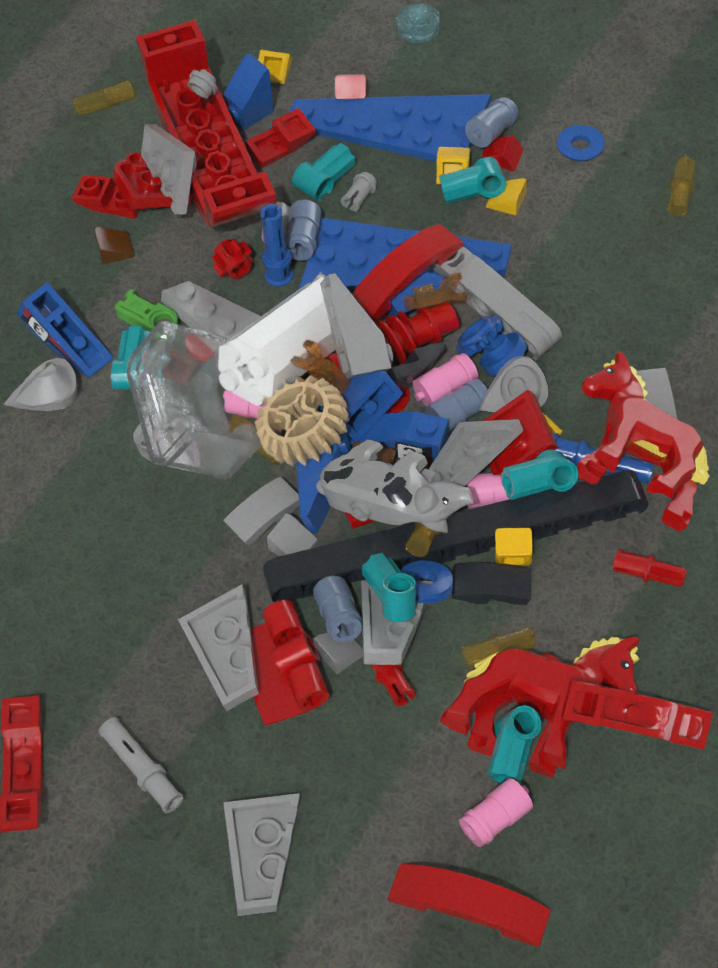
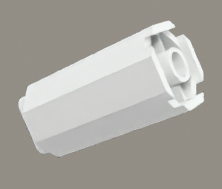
M318 278L312 283L304 285L219 346L218 369L221 372L219 381L226 390L232 391L235 395L259 406L264 403V398H271L276 390L282 389L285 381L293 383L298 376H302L336 350L320 282L324 278Z

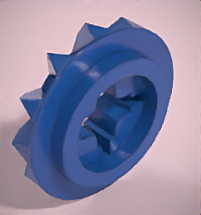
M497 315L484 316L470 325L458 339L456 346L458 354L465 353L470 357L476 352H480L497 337V334L503 327L502 320Z

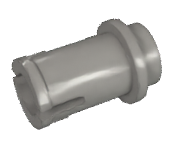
M368 172L356 174L353 178L352 186L341 198L343 207L347 208L353 200L350 210L357 212L367 196L376 191L377 181L372 174Z

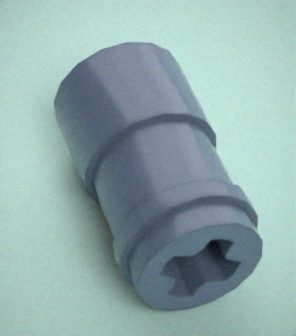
M501 97L495 99L489 104L488 108L480 111L466 123L465 133L467 138L477 147H487L505 129L515 124L518 118V108L509 98Z
M298 200L290 206L285 246L290 250L294 260H307L311 258L316 249L315 239L319 231L322 211L315 202L310 200Z
M479 379L469 380L461 388L451 394L447 393L426 407V414L447 418L449 421V432H451L459 422H466L467 419L475 414L484 412L480 411L479 407L488 389Z
M329 576L320 580L314 587L313 595L319 612L326 622L327 633L337 642L345 643L354 640L362 631V618L355 608L354 598L348 583L340 576Z

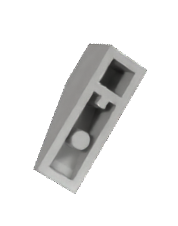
M335 273L328 274L320 282L343 382L380 370L387 372L392 368L393 353L391 346L385 342L384 334Z

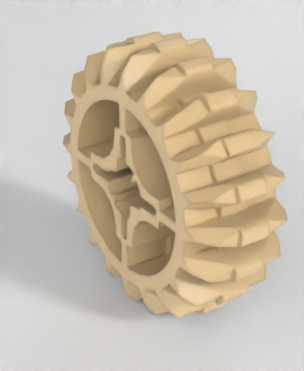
M310 375L306 380L298 376L293 384L285 381L284 387L276 390L271 398H264V405L266 407L257 409L259 418L254 421L258 430L256 432L257 438L265 452L281 464L286 462L293 467L298 461L306 466L311 458L319 462L320 454L324 452L331 454V446L333 444H341L339 435L347 433L345 423L350 419L346 411L348 409L347 403L339 390L332 384L330 385L324 378L317 380V378ZM319 405L324 406L323 412L317 411ZM282 429L286 430L285 437L281 436Z

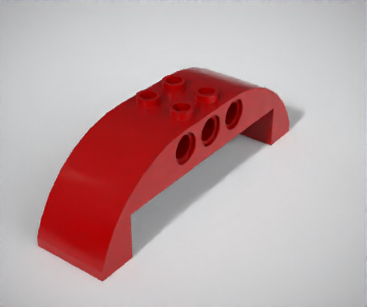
M196 20L137 36L136 42L162 128L195 151L196 169L192 173L190 192L192 200L208 227H215L260 213L261 209L266 205H276V193L265 171L257 173L219 88L214 95L211 94L205 99L194 93L187 84L190 80L189 75L193 70L200 72L203 69L212 74L208 65L205 39Z

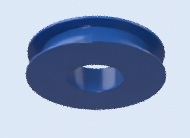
M587 125L570 126L563 130L557 139L559 151L564 156L576 161H586L598 156L605 145L603 135L597 129ZM577 140H584L589 143V147L576 149L572 146V143Z
M427 560L415 561L405 565L400 570L402 573L411 575L415 579L417 603H437L446 599L452 592L453 575L447 567L440 563ZM421 579H428L433 581L434 583L424 585L418 583L417 581Z

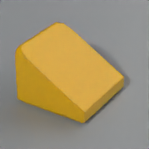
M260 50L258 61L269 69L270 82L284 84L293 58L290 54Z
M438 148L436 184H440V175L469 168L470 148Z
M520 178L506 181L504 192L495 198H489L486 208L517 215L527 193V179Z
M496 529L495 563L530 566L532 564L531 529Z

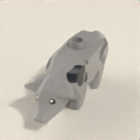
M368 439L351 449L349 453L331 461L322 470L320 480L316 484L318 492L326 496L330 506L334 509L350 513L360 521L371 519L390 525H406L416 522L422 523L427 529L448 533L446 522L448 517L458 509L474 504L470 488L440 481V474H437L436 471L424 469L421 472L428 464L425 456L421 453L411 451L394 465L376 461V454L383 446L377 441Z

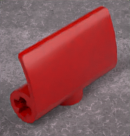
M289 600L276 601L267 606L262 614L265 623L251 628L259 694L254 696V700L265 725H271L314 710L326 703L330 696L317 665V661L320 660L318 650L310 636L303 630L296 609Z

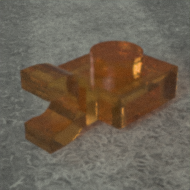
M454 273L444 277L440 288L437 289L433 288L432 283L414 287V294L403 297L405 309H420L446 301L467 299L465 292L454 293L452 291V283L462 279L461 273Z
M305 340L302 345L307 350V358L293 356L290 360L292 364L297 368L307 370L317 380L324 378L325 381H328L330 385L332 384L340 393L344 394L351 382L333 361L326 360L322 356L321 349L315 341Z

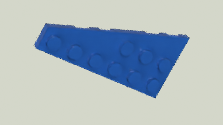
M491 94L365 97L363 99H295L289 112L300 108L316 129V135L437 162L439 147L471 149L472 143L465 133L466 123L480 111L488 108L491 102Z
M321 218L319 231L315 239L316 249L307 261L299 289L311 283L322 272L325 276L335 273L348 290H355L382 259L420 231ZM458 237L463 241L464 247L473 255L483 260L500 276L506 275L512 244ZM431 266L424 270L425 272L438 274Z

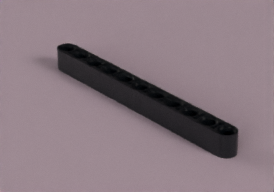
M629 470L602 476L597 484L581 481L577 482L567 491L559 492L549 489L517 499H509L453 513L446 519L448 533L427 529L422 523H412L279 556L267 561L263 566V572L272 602L289 598L297 600L313 596L315 585L325 577L340 576L346 580L348 586H352L351 583L366 580L362 575V565L370 559L371 555L383 553L386 557L392 558L400 570L411 562L421 560L434 561L441 564L456 560V556L467 554V557L489 552V548L495 547V531L498 528H530L532 537H535L537 540L557 535L560 530L569 528L570 531L593 526L592 522L604 520L605 523L627 517L626 514L636 511L638 514H641L648 508L649 504L637 474Z

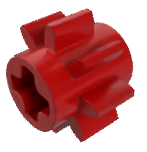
M235 239L224 240L216 246L214 255L211 257L215 262L213 268L220 277L227 274L232 279L242 278L250 271L251 263L254 261L250 256L252 251L245 241L238 244Z

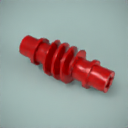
M447 301L430 309L422 306L418 308L417 315L408 318L403 311H399L397 317L390 315L386 317L385 322L382 320L375 322L384 334L386 344L388 343L391 346L393 358L395 357L400 365H404L407 360L405 352L410 355L413 349H417L429 342L432 344L440 343L441 336L459 328L456 312ZM335 352L327 356L326 361L334 380L340 384L343 382L337 353ZM394 360L391 364V367H395Z

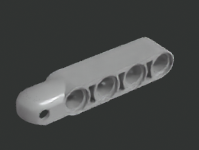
M464 246L441 266L435 262L430 265L439 275L450 277L453 282L450 286L452 291L482 317L497 315L502 320L503 327L500 331L502 334L519 333L527 343L526 350L534 355L532 357L534 360H538L561 340L562 332L549 316Z

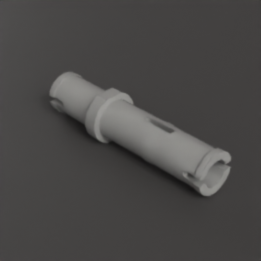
M117 717L105 721L101 725L99 733L137 777V785L143 791H148L165 813H170L178 808L184 798L165 777V769L150 759Z

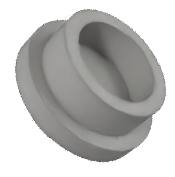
M202 69L200 72L193 70L190 73V80L187 84L200 97L207 99L211 94L214 95L218 91L215 77L206 70Z

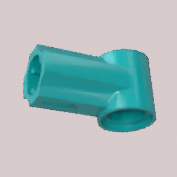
M344 144L334 145L313 164L309 162L300 164L293 174L292 185L317 202L322 201L320 198L324 194L332 192L334 183L355 166V157Z
M483 157L473 167L439 176L446 204L478 195L495 198L501 195L506 188V180L500 164L492 157ZM494 175V176H493L492 178H490V179H485V178L488 177V176Z
M129 326L127 330L122 331L118 359L113 360L111 368V384L113 389L148 390L145 383L146 378H150L149 354L152 337L151 332L144 330L141 326Z
M545 450L534 460L505 467L501 473V483L506 496L513 500L552 488L559 492L567 491L576 484L579 472L575 464L559 452Z
M383 553L371 555L370 559L362 565V575L382 602L383 616L392 622H406L412 619L416 609L415 579L411 575L402 573L392 558L386 557Z
M519 706L498 718L495 724L497 738L487 775L492 781L503 783L508 778H512L521 784L532 740L541 730L540 716L530 706ZM514 719L520 723L522 734L516 730Z

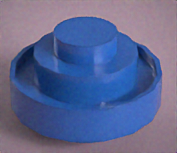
M519 333L500 334L489 345L485 346L479 364L488 375L495 376L509 359L524 356L527 343Z

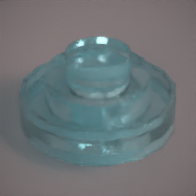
M408 5L401 9L396 16L397 32L399 36L410 42L429 41L437 36L440 31V15L430 5Z

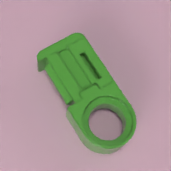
M133 289L125 294L124 302L119 300L115 305L116 314L119 319L133 326H141L144 330L151 332V336L155 338L169 339L179 330L178 317L174 310L159 302L156 305L151 304L136 296ZM160 320H170L172 322V325L166 329L155 327V324Z

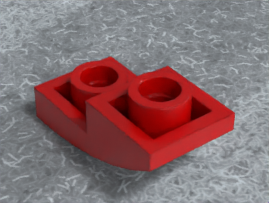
M82 175L72 196L74 203L96 212L136 219L140 209H131L118 187L114 185L112 177Z

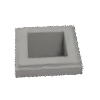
M288 513L283 516L267 536L268 549L278 556L311 549L318 542V539Z
M328 633L320 634L313 638V643L320 657L336 674H339L363 657V649L355 640L345 643L337 642Z

